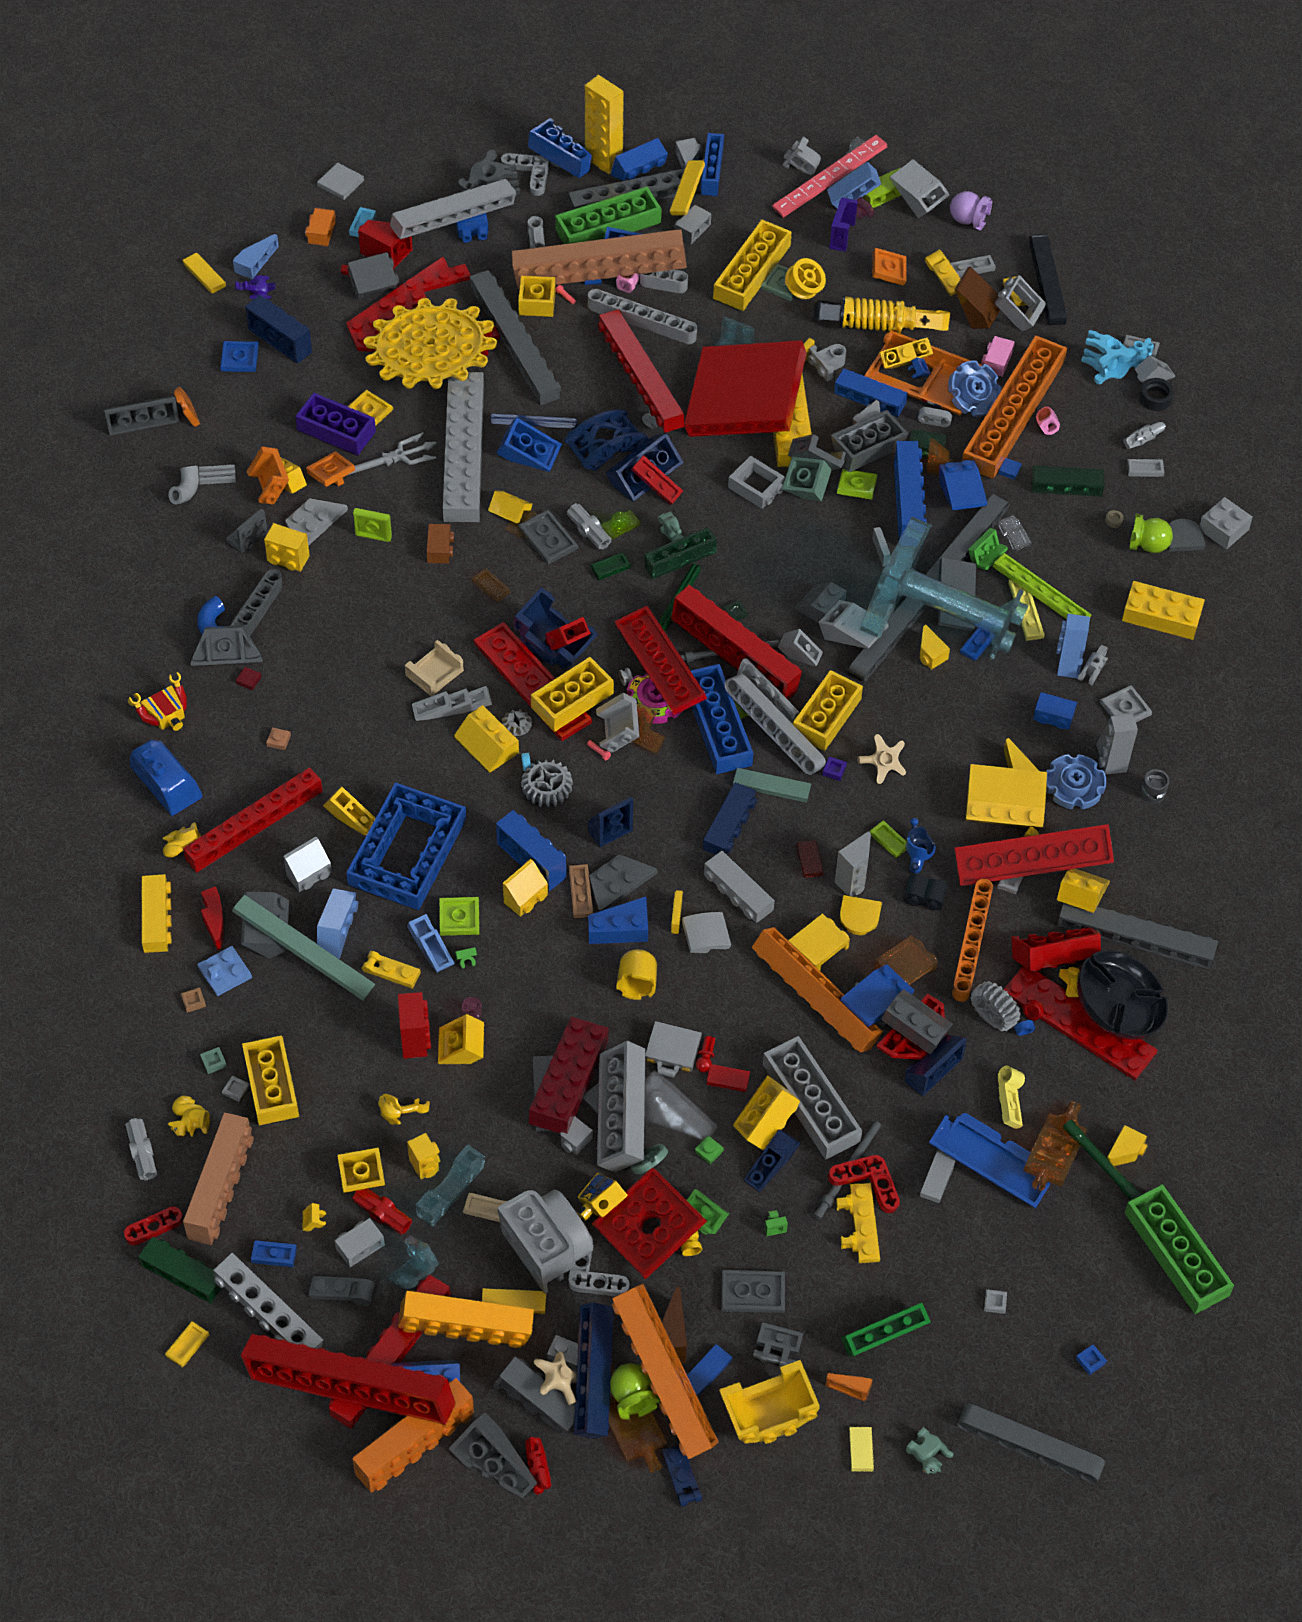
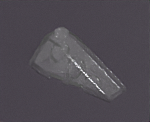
M654 1071L647 1078L644 1091V1121L662 1125L666 1129H674L682 1132L684 1135L702 1141L707 1136H711L718 1128L707 1115L659 1073Z

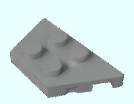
M309 498L285 520L287 528L306 533L309 546L341 517L348 508L344 504Z

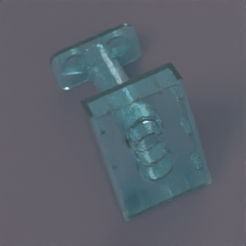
M911 517L880 576L860 630L881 638L901 597L906 596L990 632L993 651L989 659L994 660L998 650L1008 654L1016 636V633L1007 630L1009 624L1012 622L1020 626L1029 606L1020 602L1024 591L1019 589L1015 599L999 607L914 570L932 525Z

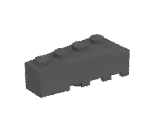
M514 1357L492 1387L497 1390L500 1388L504 1389L508 1394V1398L512 1401L520 1400L523 1402L524 1409L535 1415L539 1413L541 1415L540 1420L564 1436L574 1423L575 1403L568 1405L563 1392L558 1389H552L545 1395H542L540 1387L545 1381V1377L541 1373H535L531 1370L525 1360Z

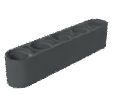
M270 569L265 573L230 626L243 625L249 636H251L282 590V576L279 570Z

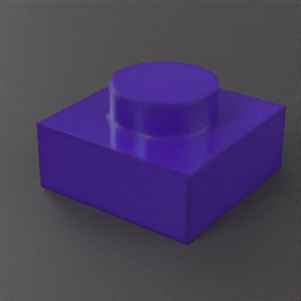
M829 757L822 775L840 781L847 767V762Z

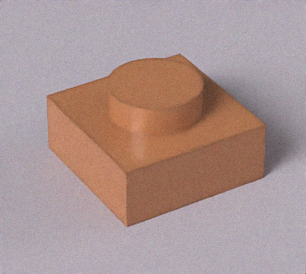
M272 727L266 742L267 746L285 750L291 737V732Z

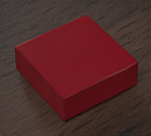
M244 667L236 679V684L253 691L262 675L257 671Z

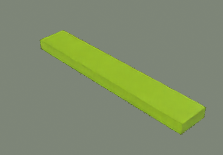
M1003 553L994 562L992 567L1067 619V614L1091 618L1089 612L1007 554Z

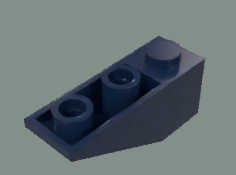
M779 1129L746 1175L744 1181L760 1192L788 1162L801 1143L787 1132Z

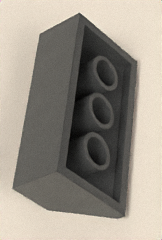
M174 395L104 409L109 435L179 422Z
M886 410L832 434L831 439L835 452H846L843 467L849 473L895 452L896 441H906L908 433Z

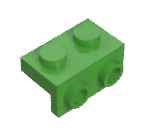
M989 528L968 550L971 562L975 563L978 568L988 570L1008 548L1005 545L999 544L996 529Z
M694 1189L687 1199L706 1219L707 1222L699 1229L706 1235L708 1233L715 1234L729 1215L728 1212L697 1189Z

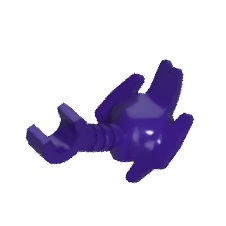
M262 275L254 276V279L249 282H234L235 290L251 291L254 294L249 296L251 299H255L259 295L265 299H270L271 296L267 294L269 291L276 289V283H266V280H269L270 277Z

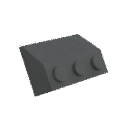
M275 892L244 893V895L288 924V899ZM242 919V945L267 958H273L287 951V948Z
M904 989L895 997L881 1018L882 1021L930 1055L953 1025Z

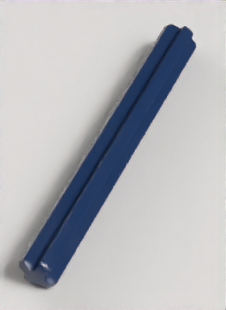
M492 413L490 417L492 424L510 425L517 417L531 426L573 429L577 427L576 418Z

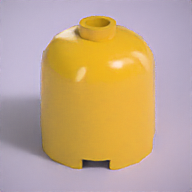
M640 949L630 950L621 957L616 989L622 991V996L641 1000V996L649 995L651 997L655 993L657 961L651 953Z

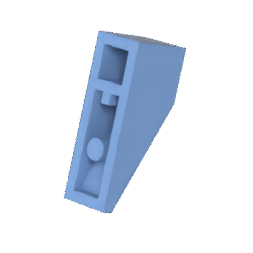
M273 234L243 249L238 256H235L233 260L235 273L253 279L279 247L277 235Z

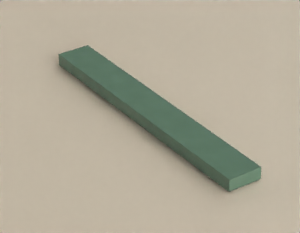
M246 895L233 908L232 911L361 1000L364 1001L374 988L375 983Z

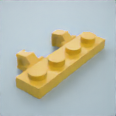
M871 1183L850 1184V1194L844 1198H837L836 1201L837 1211L845 1209L850 1210V1214H853L855 1232L850 1237L844 1238L841 1236V1249L852 1248L853 1252H858L859 1263L880 1262Z

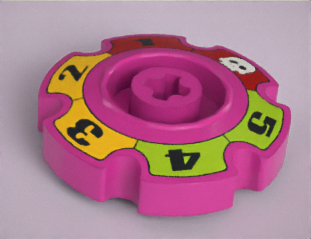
M646 672L645 676L637 675L630 681L627 687V695L636 699L638 718L644 717L647 723L661 724L666 723L668 717L676 718L682 713L681 711L675 715L672 714Z

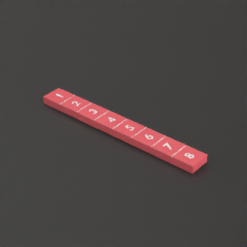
M873 136L773 204V209L784 218L887 148V143L879 136Z

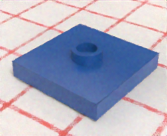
M223 341L221 371L256 372L258 342Z

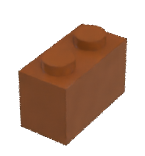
M429 524L427 563L449 564L450 557H453V546H450V544L454 543V532H451L450 524Z

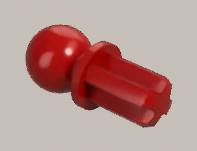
M705 1036L702 1050L698 1053L702 1057L697 1060L696 1067L703 1073L709 1071L712 1065L710 1058H713L715 1055L712 1053L715 1044V1038L712 1036Z

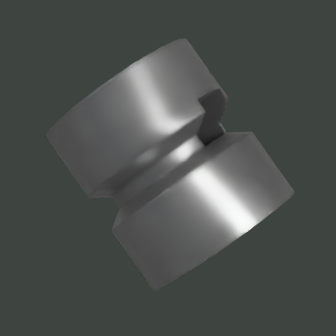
M1153 769L1146 773L1141 789V796L1146 802L1157 804L1164 800L1169 785L1168 775L1159 769Z

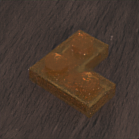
M639 703L637 707L639 737L632 742L658 754L665 736L650 729L657 711Z

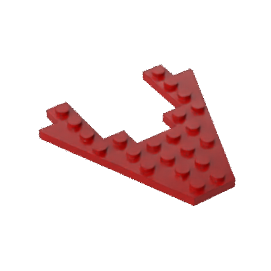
M442 257L346 323L347 329L357 351H376V349L367 348L363 340L366 337L377 336L380 333L374 328L373 322L377 319L392 320L395 317L392 311L395 306H403L408 310L417 308L420 299L426 298L424 292L470 280L471 275L466 265L462 264L449 268L444 257ZM495 326L492 331L484 334L485 337L499 339ZM488 350L482 351L481 354L487 356Z

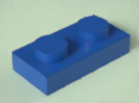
M255 1240L251 1262L294 1267L297 1246L296 1244Z

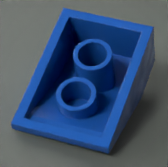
M516 417L508 426L497 454L511 462L550 472L562 444Z
M965 460L957 463L948 462L939 465V483L952 510L987 506L979 469L974 460Z
M886 964L874 970L846 993L840 1001L868 1027L881 1020L886 1009L903 989L911 995L915 990Z

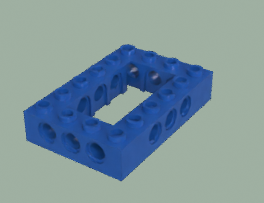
M395 782L346 872L348 885L420 910L466 821V807ZM406 816L436 827L432 836L427 839L428 843L424 851L420 853V859L415 868L413 867L411 870V879L401 876L400 873L395 874L386 871L383 867L379 866Z

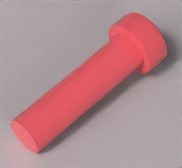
M558 285L556 287V292L558 294L560 293L571 304H574L576 302V300L564 290L562 285Z
M591 740L588 741L587 745L600 754L602 759L606 761L610 758L611 753L609 751L603 750Z

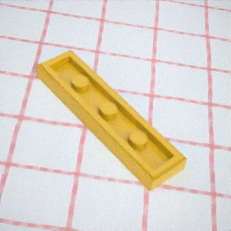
M688 160L670 209L671 215H687L705 166L703 160Z

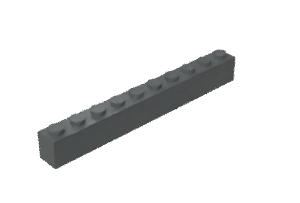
M489 270L470 276L471 290L489 320L494 323L499 337L539 404L543 405L560 399L561 386L559 382L555 381L552 370H548L545 359L541 358L538 347L533 345L530 334L526 333L524 324L518 320V315L515 310H512L509 299L504 297L503 289L498 287L495 276H492Z

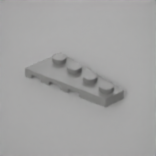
M747 658L743 659L737 675L744 674L793 724L799 711Z

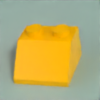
M531 859L503 882L504 904L520 917L524 913H529L538 901H543L548 894V883Z
M465 1014L439 1027L438 1063L471 1064L482 1059L484 1053V1022Z
M379 1148L338 1155L344 1192L385 1185Z

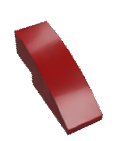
M215 886L201 892L202 900L206 907L201 910V914L214 945L219 950L221 949L224 937V915L220 896Z

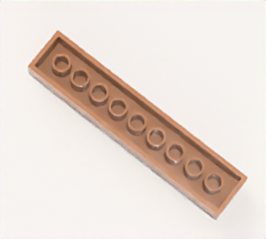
M682 229L512 251L513 269L518 289H520L521 276L555 277V285L612 278L619 275L628 276L635 273L645 274L687 268Z

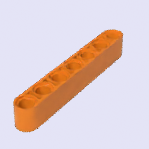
M980 879L975 884L952 991L953 998L959 1002L968 1000L971 993L993 889L992 882L987 879Z

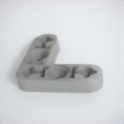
M511 153L502 155L501 164H515L516 170L532 171L530 180L531 194L540 196L545 192L549 168L548 159L535 155ZM523 161L529 162L526 165L521 164ZM539 174L543 175L542 178H537L535 176Z
M592 1252L583 1257L587 1261L585 1266L579 1267L575 1264L570 1269L569 1286L573 1291L618 1296L629 1290V1281L624 1276L589 1272ZM577 1277L581 1278L582 1282H580V1285L575 1283ZM587 1278H590V1287H587ZM596 1280H603L605 1286L596 1288L593 1283ZM608 1280L611 1281V1289H608ZM619 1282H622L624 1286L621 1290H618L617 1286H615Z

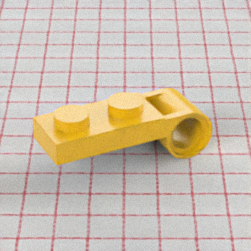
M939 249L925 257L927 266L931 271H934L949 295L956 294L954 289L960 281V277L943 252Z

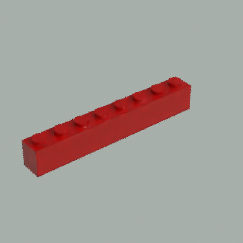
M428 1274L425 1280L422 1279L416 1287V1292L450 1297V1287ZM397 1312L392 1319L390 1327L388 1329L385 1328L380 1334L378 1343L372 1345L368 1350L366 1360L373 1362L381 1361L387 1365L401 1363L423 1331L409 1333L403 1331L402 1328H398L400 1312ZM331 1399L329 1403L330 1416L350 1429L353 1428L367 1409V1406L337 1399Z

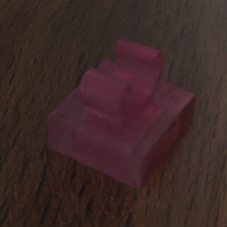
M860 197L857 200L856 217L860 220L865 215L872 218L875 215L872 205Z

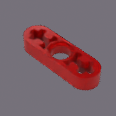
M169 1207L129 1225L124 1231L126 1242L130 1245H138L152 1237L180 1226L183 1221L181 1210L177 1207ZM170 1215L176 1216V1220L170 1219ZM161 1218H164L166 1225L163 1226ZM152 1222L159 1223V1228L151 1231L148 1229V1225ZM144 1226L146 1234H143L141 1227ZM135 1231L137 1237L133 1238L131 1232Z

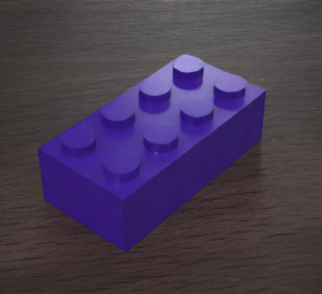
M316 393L310 396L295 416L298 431L355 455L360 454L376 432L374 417Z

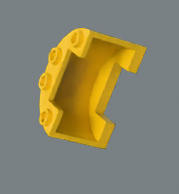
M801 1360L780 1367V1376L742 1389L739 1382L719 1390L738 1438L745 1444L762 1441L768 1444L775 1441L781 1435H793L797 1432V1428L816 1418L820 1408Z

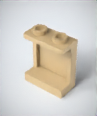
M438 640L434 642L435 648L416 664L409 661L405 665V675L431 697L464 671L461 656L454 654L446 644H442Z

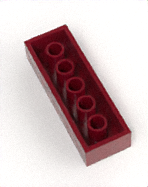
M570 1017L529 1109V1124L560 1134L561 1132L568 1133L574 1116L576 1117L599 1064L600 1053L604 1052L607 1045L608 1027Z

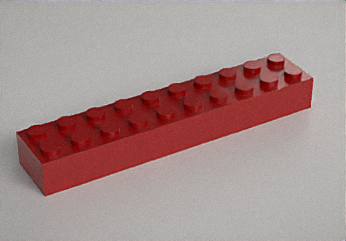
M251 1334L241 1353L251 1380L444 1425H446L456 1404L448 1380L442 1375H431L420 1370L413 1371L402 1366L387 1365L381 1361L373 1362L362 1357H351L341 1352H329L323 1348L316 1349L305 1344H294L284 1339L276 1340L266 1335Z

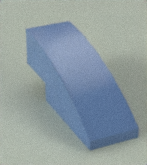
M426 914L408 923L407 927L436 973L455 964L438 931L434 930Z

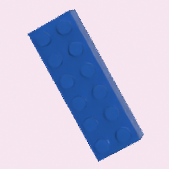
M896 441L894 476L899 547H921L922 540H925V530L923 529L927 528V519L924 518L926 514V505L923 504L925 491L922 490L924 477L920 474L923 471V463L919 460L922 458V449L918 448V441Z
M720 664L691 670V673L707 697L706 700L691 706L715 773L720 774L737 770V768L752 766L753 751L733 698L725 690L726 680Z

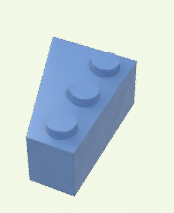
M1067 614L1066 621H1062L1059 643L1056 654H1060L1057 676L1078 678L1083 662L1082 657L1085 651L1090 617Z
M333 889L317 925V945L338 959L341 957L347 933L353 921V913H356L358 909L355 892Z

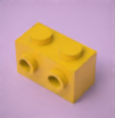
M424 1133L407 1142L409 1160L420 1179L434 1176L439 1171L438 1163L440 1162L438 1156L440 1152L437 1144L431 1142L427 1134Z

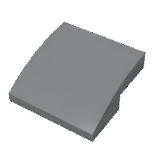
M723 912L700 913L681 919L690 953H708L710 949L730 948L731 942Z

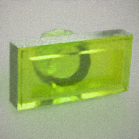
M631 510L627 512L618 511L613 514L611 520L602 524L601 528L613 540L640 526V521Z

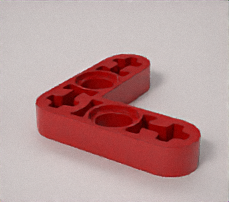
M872 1155L834 1165L828 1172V1181L834 1186H841L869 1178L879 1206L885 1213L895 1212L900 1204V1199L889 1170L881 1156ZM873 1162H874L876 1165H878V1164L880 1165L878 1169H876V1167H874V1166H873V1167H870ZM858 1166L862 1170V1174L855 1175L852 1173L851 1167ZM835 1172L838 1175L843 1174L840 1179L837 1176H833ZM877 1181H886L888 1187L886 1189L880 1188ZM887 1199H889L890 1202H894L892 1207L890 1204H886Z

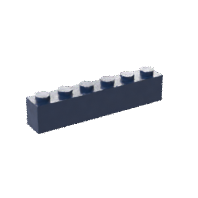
M594 1302L580 1305L574 1435L596 1439L608 1436L614 1316L612 1306Z

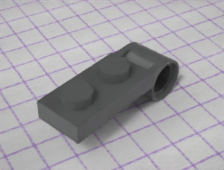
M313 1276L309 1297L312 1299L352 1301L356 1305L370 1306L375 1283L367 1279Z

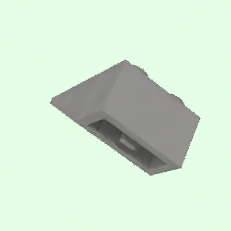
M911 160L889 177L918 218L929 212L950 195L943 184L915 160Z
M839 600L819 621L824 640L869 649L889 627L886 622L855 603Z

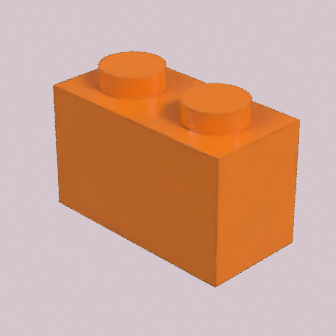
M314 209L313 215L311 214L309 218V227L307 226L305 230V236L308 237L309 244L328 246L336 223L335 211Z

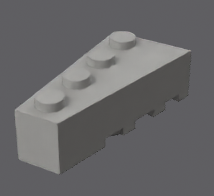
M1133 714L1111 716L1096 743L1099 753V767L1103 768L1105 775L1127 772L1138 731Z

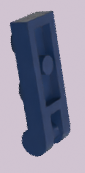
M679 1445L662 1450L680 1506H686L688 1502L702 1501V1496L687 1455L684 1456ZM691 1489L690 1493L684 1494L683 1490Z

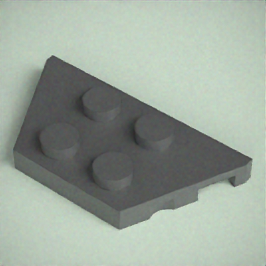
M243 625L205 627L192 657L191 666L263 662V657Z
M620 854L589 875L598 912L614 905L656 875L658 870L655 867Z

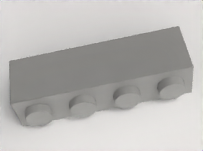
M723 851L705 863L704 875L706 879L710 882L713 881L717 885L718 890L722 894H726L734 906H739L748 919H752L757 923L774 910V900Z

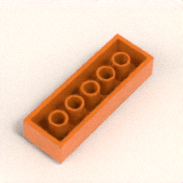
M457 1378L449 1383L456 1404L446 1425L406 1416L352 1458L355 1475L371 1493L375 1490H381L392 1476H399L404 1471V1467L410 1462L412 1464L417 1462L424 1451L435 1448L439 1443L438 1440L444 1436H450L456 1430V1426L461 1422L464 1424L472 1418L474 1413L473 1396Z

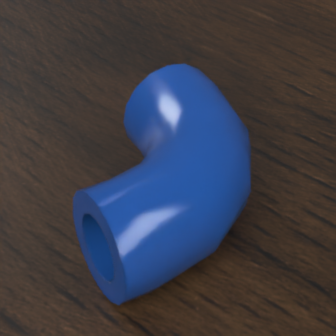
M217 596L210 598L202 605L197 615V627L201 634H203L205 627H218L215 620L218 615L225 611L222 601Z

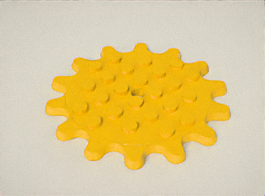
M422 298L418 301L417 308L408 310L403 306H395L392 310L395 317L392 320L377 319L373 322L374 328L380 333L377 336H369L363 340L367 348L376 349L374 353L366 356V362L370 366H385L379 372L383 380H390L397 376L402 377V383L407 389L413 388L420 381H428L433 389H439L442 386V380L445 378L454 377L459 381H465L468 378V371L466 370L468 367L486 366L488 358L482 355L481 352L494 349L497 340L485 337L484 334L493 330L494 323L491 320H475L480 312L476 306H471L465 310H458L456 308L457 300L453 298L447 299L440 306H434L429 299Z

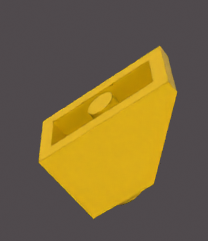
M925 625L923 626L919 658L923 665H927L932 670L948 660L950 648Z
M1125 1125L1107 1159L1113 1166L1136 1161L1139 1155L1143 1156L1148 1145L1145 1144L1147 1136Z

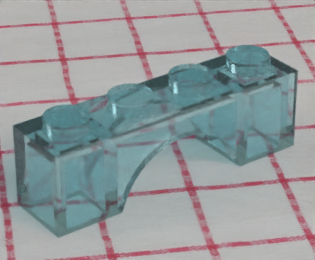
M467 1144L455 1158L451 1170L442 1183L433 1190L428 1189L416 1203L417 1216L431 1226H434L485 1167L484 1155Z

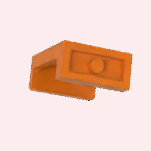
M261 447L247 469V474L250 477H258L263 490L258 498L259 503L275 504L289 478L276 448Z

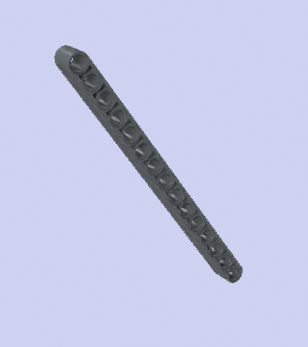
M995 494L987 500V506H982L886 621L889 627L869 649L864 648L852 662L849 668L851 674L867 681L937 594H939L940 559L943 557L965 562L970 556L968 549L989 528H993L1004 515L1003 513H1006L1010 505L1008 501Z

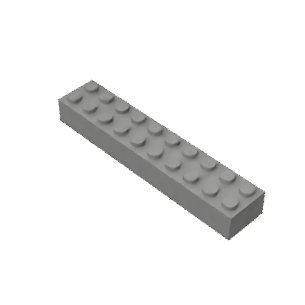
M468 372V378L465 381L448 377L443 492L444 522H480L484 401L483 372Z

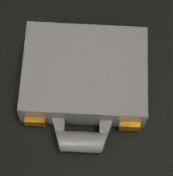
M655 1021L645 1060L648 1063H657L658 1074L674 1078L679 1069L690 1073L694 1067L702 1033ZM662 1065L674 1067V1070L662 1067Z

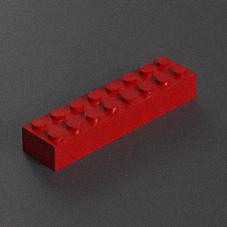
M688 585L675 597L671 620L737 671L742 660L747 658L787 700L797 692L802 670L797 665L788 661L784 655L775 651L768 643L758 638L754 632L749 631L741 622L733 619L726 611L720 609L712 600L707 599L699 590L694 589L692 586Z

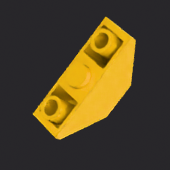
M927 337L881 351L879 354L884 369H891L911 364L913 359L917 357L923 359L932 355L933 352Z

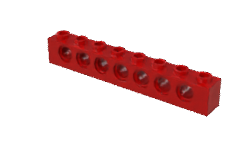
M309 767L183 848L185 860L196 873L322 793L321 779Z

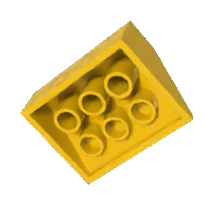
M970 764L965 821L1042 829L1045 813L1047 772Z

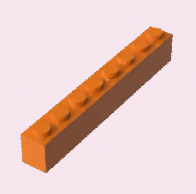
M774 927L764 929L752 946L757 955L764 959L773 971L782 976L783 980L788 985H791L797 991V994L810 1004L812 1009L818 1011L824 1017V1020L838 1031L840 1036L846 1038L855 1050L860 1053L871 1050L883 1031L875 1023L867 1027L840 1001L844 994Z

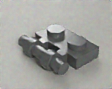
M762 1322L757 1345L763 1346L764 1350L755 1349L753 1358L760 1359L761 1362L766 1364L767 1362L778 1364L779 1367L796 1362V1360L789 1359L788 1357L789 1354L798 1356L804 1333ZM770 1350L782 1351V1356L771 1354Z

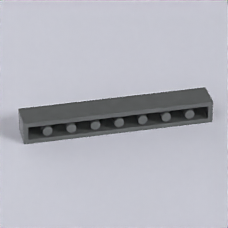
M1063 903L1057 925L1068 930L1093 928L1100 933L1103 940L1209 970L1211 969L1218 944L1217 940H1213L1210 937L1199 936L1189 931H1181L1171 926L1160 925L1150 920H1142L1133 915L1121 914L1115 910H1107L1098 906L1095 912L1092 913Z

